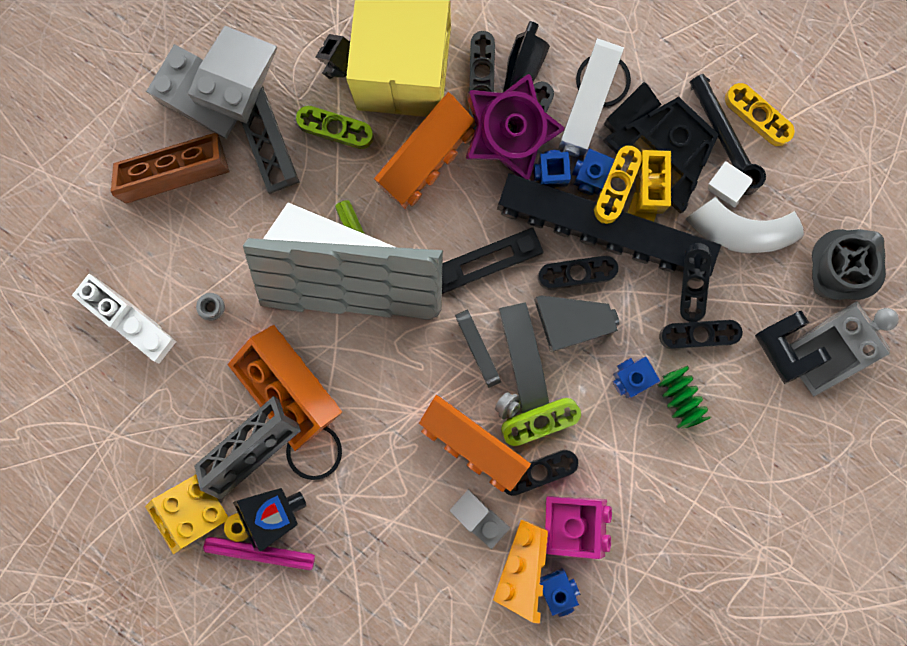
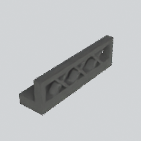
M262 85L247 124L242 122L267 191L271 194L300 183ZM254 117L263 120L265 128L262 135L256 134L250 129ZM254 137L257 138V139H259L257 145H256V142H255ZM264 142L273 146L274 154L271 160L260 155L259 151ZM263 162L269 164L267 169L265 168ZM274 166L282 170L285 180L272 185L269 175Z
M273 396L194 465L201 491L221 500L301 431L298 422L284 415L279 399ZM273 411L275 416L265 423L268 414ZM254 428L251 437L245 441L248 431ZM234 445L231 454L225 458L228 449ZM214 462L211 471L206 474L205 469Z

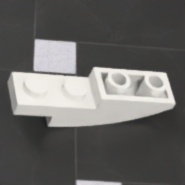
M91 274L87 275L72 294L76 300L106 325L118 331L156 363H160L177 342L146 314Z

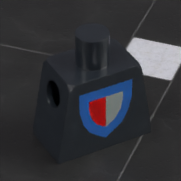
M282 488L233 502L255 552L264 550L296 527L298 523L294 512L307 506L300 491L286 498Z

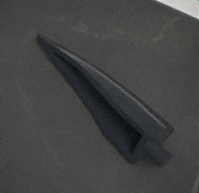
M529 21L526 31L518 34L515 38L507 62L503 92L528 74L531 75L534 83L542 67L550 45L542 38L536 36L539 24Z

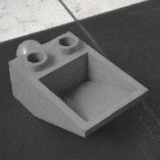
M856 301L790 344L799 359L822 347L826 348L832 358L820 367L800 376L813 397L890 354V347L879 330L888 331L897 326L899 317L893 309H880L875 314L874 320L871 321L859 302ZM849 321H855L858 327L855 330H849L846 324ZM872 345L874 350L865 353L863 347Z

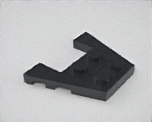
M677 97L642 118L608 135L603 142L616 154L622 147L632 146L639 138L646 142L653 150L671 151V167L681 175L671 187V205L679 213H683L689 204L690 196L697 186V180L707 163L719 134L680 97Z

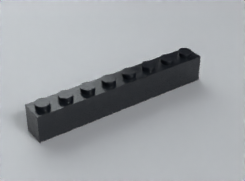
M510 173L508 174L497 210L502 211L501 215L514 220L520 217L528 220L527 223L533 227L543 228V226L553 228L555 234L563 237H569L570 234L580 237V242L595 246L597 243L606 246L608 252L622 255V252L633 255L632 259L637 262L648 264L651 261L659 264V269L674 273L675 270L683 272L686 249L692 244L702 243L708 246L711 251V277L721 244L621 211V214L614 222L605 224L595 217L594 208L596 202ZM602 207L605 209V215L609 216L611 212H614L611 210V207ZM696 253L694 257V269H700L701 253ZM691 278V279H690V280L699 281V282L701 281L700 278Z

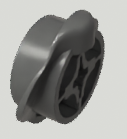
M838 229L830 231L819 238L812 251L814 292L822 298L833 300H861L878 292L884 284L886 277L884 237L876 231ZM841 246L850 247V248L854 249L855 252H854V251H850V250L847 249L846 247L842 248ZM841 278H847L851 282L855 281L857 284L847 283Z

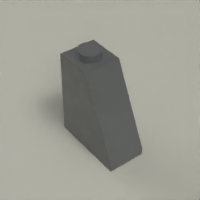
M542 295L534 299L550 352L618 331L616 326L620 323L615 309L611 310L610 305L607 303Z

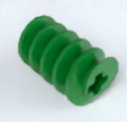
M688 366L663 375V380L657 385L658 388H668L662 397H672L673 399L667 405L668 408H677L672 418H682V421L676 426L677 429L689 428L711 418L710 416L703 417L708 411L706 406H698L703 401V397L693 396L698 391V386H688L694 377L692 375H683L689 370Z

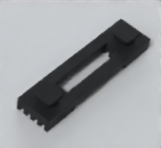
M534 227L442 263V294L543 254L544 252ZM510 246L512 248L513 256L466 275L463 274L461 265Z

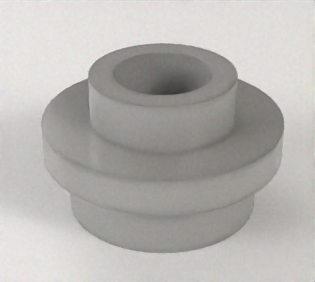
M214 293L202 295L196 304L199 316L208 321L220 318L225 309L223 299ZM210 302L215 303V310L212 312L207 310V305Z
M509 392L505 393L495 407L499 417L502 419L514 417L521 407L519 404L520 397Z

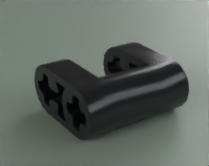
M802 310L778 321L755 335L784 384L797 379L832 359L825 347L819 348L799 359L786 339V336L809 324Z

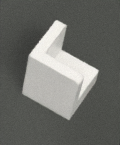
M725 161L709 182L708 191L735 208L753 180Z

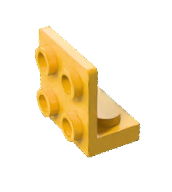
M197 475L153 498L145 506L173 555L225 523L228 518L218 499L200 490Z

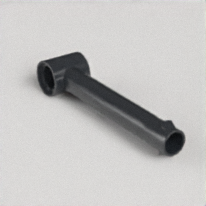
M700 74L690 80L691 91L694 90L713 129L719 134L718 138L732 165L755 179V185H750L743 194L751 195L764 184L766 180L765 170L757 164H751L716 95L713 93L709 84L710 79L704 74Z

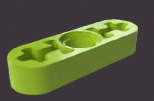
M304 106L296 114L297 124L306 133L358 149L368 148L373 142V131L370 125L365 122L313 106ZM310 114H313L316 121L322 122V130H319L320 125L315 122H310L309 126H307L303 117H309ZM332 121L341 122L343 124L342 131L338 134L329 133L327 129L329 123ZM348 125H351L350 129L352 132L360 133L361 129H364L368 137L362 138L361 142L357 141L356 135L348 133Z
M562 398L507 419L502 424L501 432L506 443L511 446H519L575 425L581 418V410L573 399ZM569 407L571 410L570 416L565 417L564 409ZM552 412L555 413V417L558 421H554V418L551 415ZM546 416L548 417L546 426L542 428L534 426V421L537 417ZM525 422H528L531 431H527ZM513 427H517L518 429L517 436H513L511 429Z

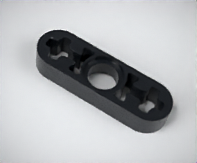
M702 243L690 245L685 252L680 314L688 322L700 321L706 314L711 270V251L708 246ZM696 253L702 254L700 269H694ZM691 278H700L704 284L700 288L693 289L688 286L687 282ZM691 297L696 298L697 308L695 312H691L689 309Z
M611 256L550 263L540 269L538 282L547 290L608 282L617 275L618 263ZM602 262H606L607 266L612 267V270L608 272V276H604V273L600 271L594 272V279H590L591 268L588 263H593L592 269L601 267ZM575 265L582 266L586 273L584 279L574 280L570 275L571 267ZM561 267H566V283H563V277L556 278L553 282L554 284H550L549 280L543 279L548 270H552L553 274L562 273Z
M734 320L672 323L661 329L659 339L661 344L668 349L728 346L739 342L743 331L741 325ZM727 325H729L730 330L735 332V335L730 336V340L725 335L715 337V331L725 330ZM684 327H688L687 338L676 339L675 344H672L671 339L666 338V334L671 333V329H674V333L679 334L685 333ZM703 327L707 330L708 338L705 342L701 343L695 340L693 336L695 328Z
M560 450L533 460L526 471L527 478L532 484L526 486V481L524 480L517 484L518 489H512L511 492L505 489L504 492L508 495L516 496L569 476L577 470L578 458L569 450ZM565 455L566 458H572L573 462L569 464L570 469L565 470L564 467H558L555 469L558 474L552 476V469L547 460L552 459V464L554 465L561 462L560 456ZM537 464L544 465L547 469V475L543 480H535L531 475L532 468Z

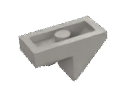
M469 489L450 509L451 513L469 532H473L490 549L510 529L501 518Z

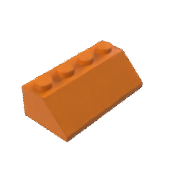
M447 92L375 176L374 180L385 193L404 209L408 205L414 206L421 198L422 193L420 191L426 184L432 185L439 177L440 172L438 170L444 163L450 164L457 156L458 151L456 149L462 142L466 144L471 140L475 132L473 129L476 125L475 119L451 93Z
M275 325L250 337L227 364L260 407L274 396L280 400L284 415L298 422L301 431L288 442L294 451L302 447L342 413L335 400L331 398ZM273 411L268 414L269 419L275 416Z
M437 394L419 422L424 427L421 431L424 435L434 442L437 438L446 443L444 449L454 457L458 458L459 455L469 460L466 466L478 475H481L482 472L492 477L489 483L501 492L505 489L511 492L531 465L530 462Z

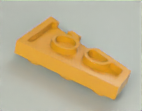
M521 520L493 601L533 623L540 624L541 613L537 612L538 597L543 594V585H540L541 568L545 566L548 530Z

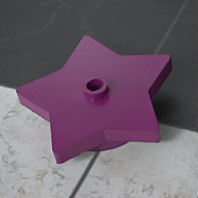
M531 75L524 76L503 93L477 90L467 92L466 95L477 127L467 151L466 159L500 160L514 174L529 180L538 149L565 130L560 123L544 112L542 106L537 101ZM508 123L513 127L512 132L508 128Z

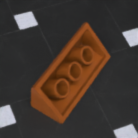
M216 133L208 134L113 163L112 195L127 204L229 173V167L219 135Z

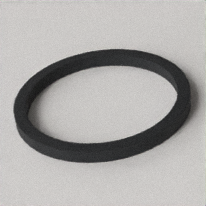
M590 57L584 60L578 69L576 76L578 90L581 85V72L589 62ZM621 59L619 61V64L622 66L626 74L625 90L617 99L610 102H604L603 107L611 106L620 102L626 96L630 88V72L626 64Z
M325 427L323 430L330 433L335 439L338 455L333 467L322 475L311 476L299 471L292 462L291 445L287 443L286 457L288 464L300 477L308 480L323 479L332 474L338 467L342 457V445L336 433L330 428Z

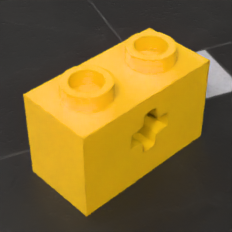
M643 150L641 152L642 162L636 174V213L663 214L671 206V151Z

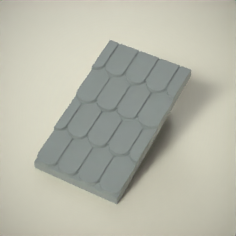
M290 203L286 204L263 239L248 238L243 245L249 269H251L250 273L255 284L254 287L259 299L258 301L262 307L303 312L304 309L336 314H342L347 311L389 318L392 315L420 319H433L438 317L441 312L443 250L397 248Z

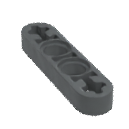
M478 31L471 38L469 91L494 92L495 39L488 31ZM481 39H485L486 44H489L485 48V57H480V46L475 45L480 44ZM479 65L488 66L490 69L489 75L484 78L476 76V67ZM469 105V114L473 117V114H472V111H471V108H470V105Z

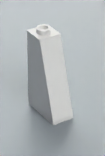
M598 38L596 40L559 148L564 149L563 152H569L570 156H585L624 47Z

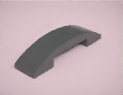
M526 302L499 308L522 413L549 404L541 359Z

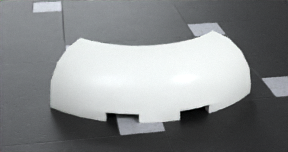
M716 197L686 218L689 224L707 240L721 244V246L728 248V250L750 254L776 251L797 242L804 236L803 226L795 211L775 220H751L731 212Z

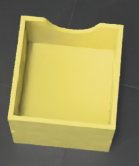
M355 0L346 79L357 110L427 117L441 101L445 91L451 33V0Z

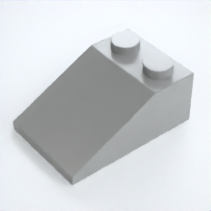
M224 26L199 66L188 95L195 104L247 124L276 53L277 46Z
M174 44L146 92L158 103L227 139L237 120L195 104L188 95L203 59Z

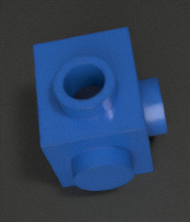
M589 148L584 160L578 159L572 175L576 176L573 185L578 186V190L584 194L593 195L595 193L599 195L615 159Z
M550 150L540 154L538 164H534L535 181H540V184L552 188L567 187L571 180L569 152Z
M642 357L635 362L632 358H629L617 365L619 371L613 373L615 380L612 381L621 396L624 394L626 398H632L660 382V379L647 357Z
M563 568L540 577V585H543V595L552 616L558 614L559 617L572 613L574 607L579 605L576 596L581 595L574 578L569 580Z

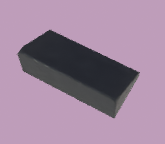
M643 82L605 120L604 125L614 133L659 108L662 104L649 85Z

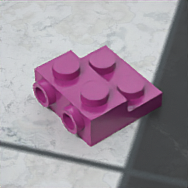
M547 496L545 529L548 530L546 554L591 559L604 558L605 552H610L611 536L606 535V523H611L612 507L607 506V499Z

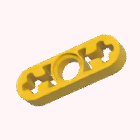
M737 83L727 91L725 103L728 108L770 144L783 146L793 138L795 133L793 124L748 85ZM741 92L744 96L742 100L736 102L734 100L735 94ZM751 101L754 102L747 111L744 110ZM753 109H763L766 113V120L763 122L756 121L752 115ZM772 119L775 120L768 129L765 128ZM783 128L785 130L783 132L784 136L778 138L775 134L778 129Z
M624 146L618 151L594 208L595 217L602 223H612L621 214L642 162L641 152L634 146ZM630 155L632 156V162L626 172L621 171L625 162L624 158ZM614 178L622 179L626 185L625 190L615 191L611 187V180ZM611 197L615 199L611 210L614 212H611L608 216L604 214L605 209L602 207L607 205Z

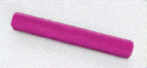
M207 537L203 546L205 553L304 570H312L315 562V555L274 547H267L260 552H255L251 543L235 542L216 537Z

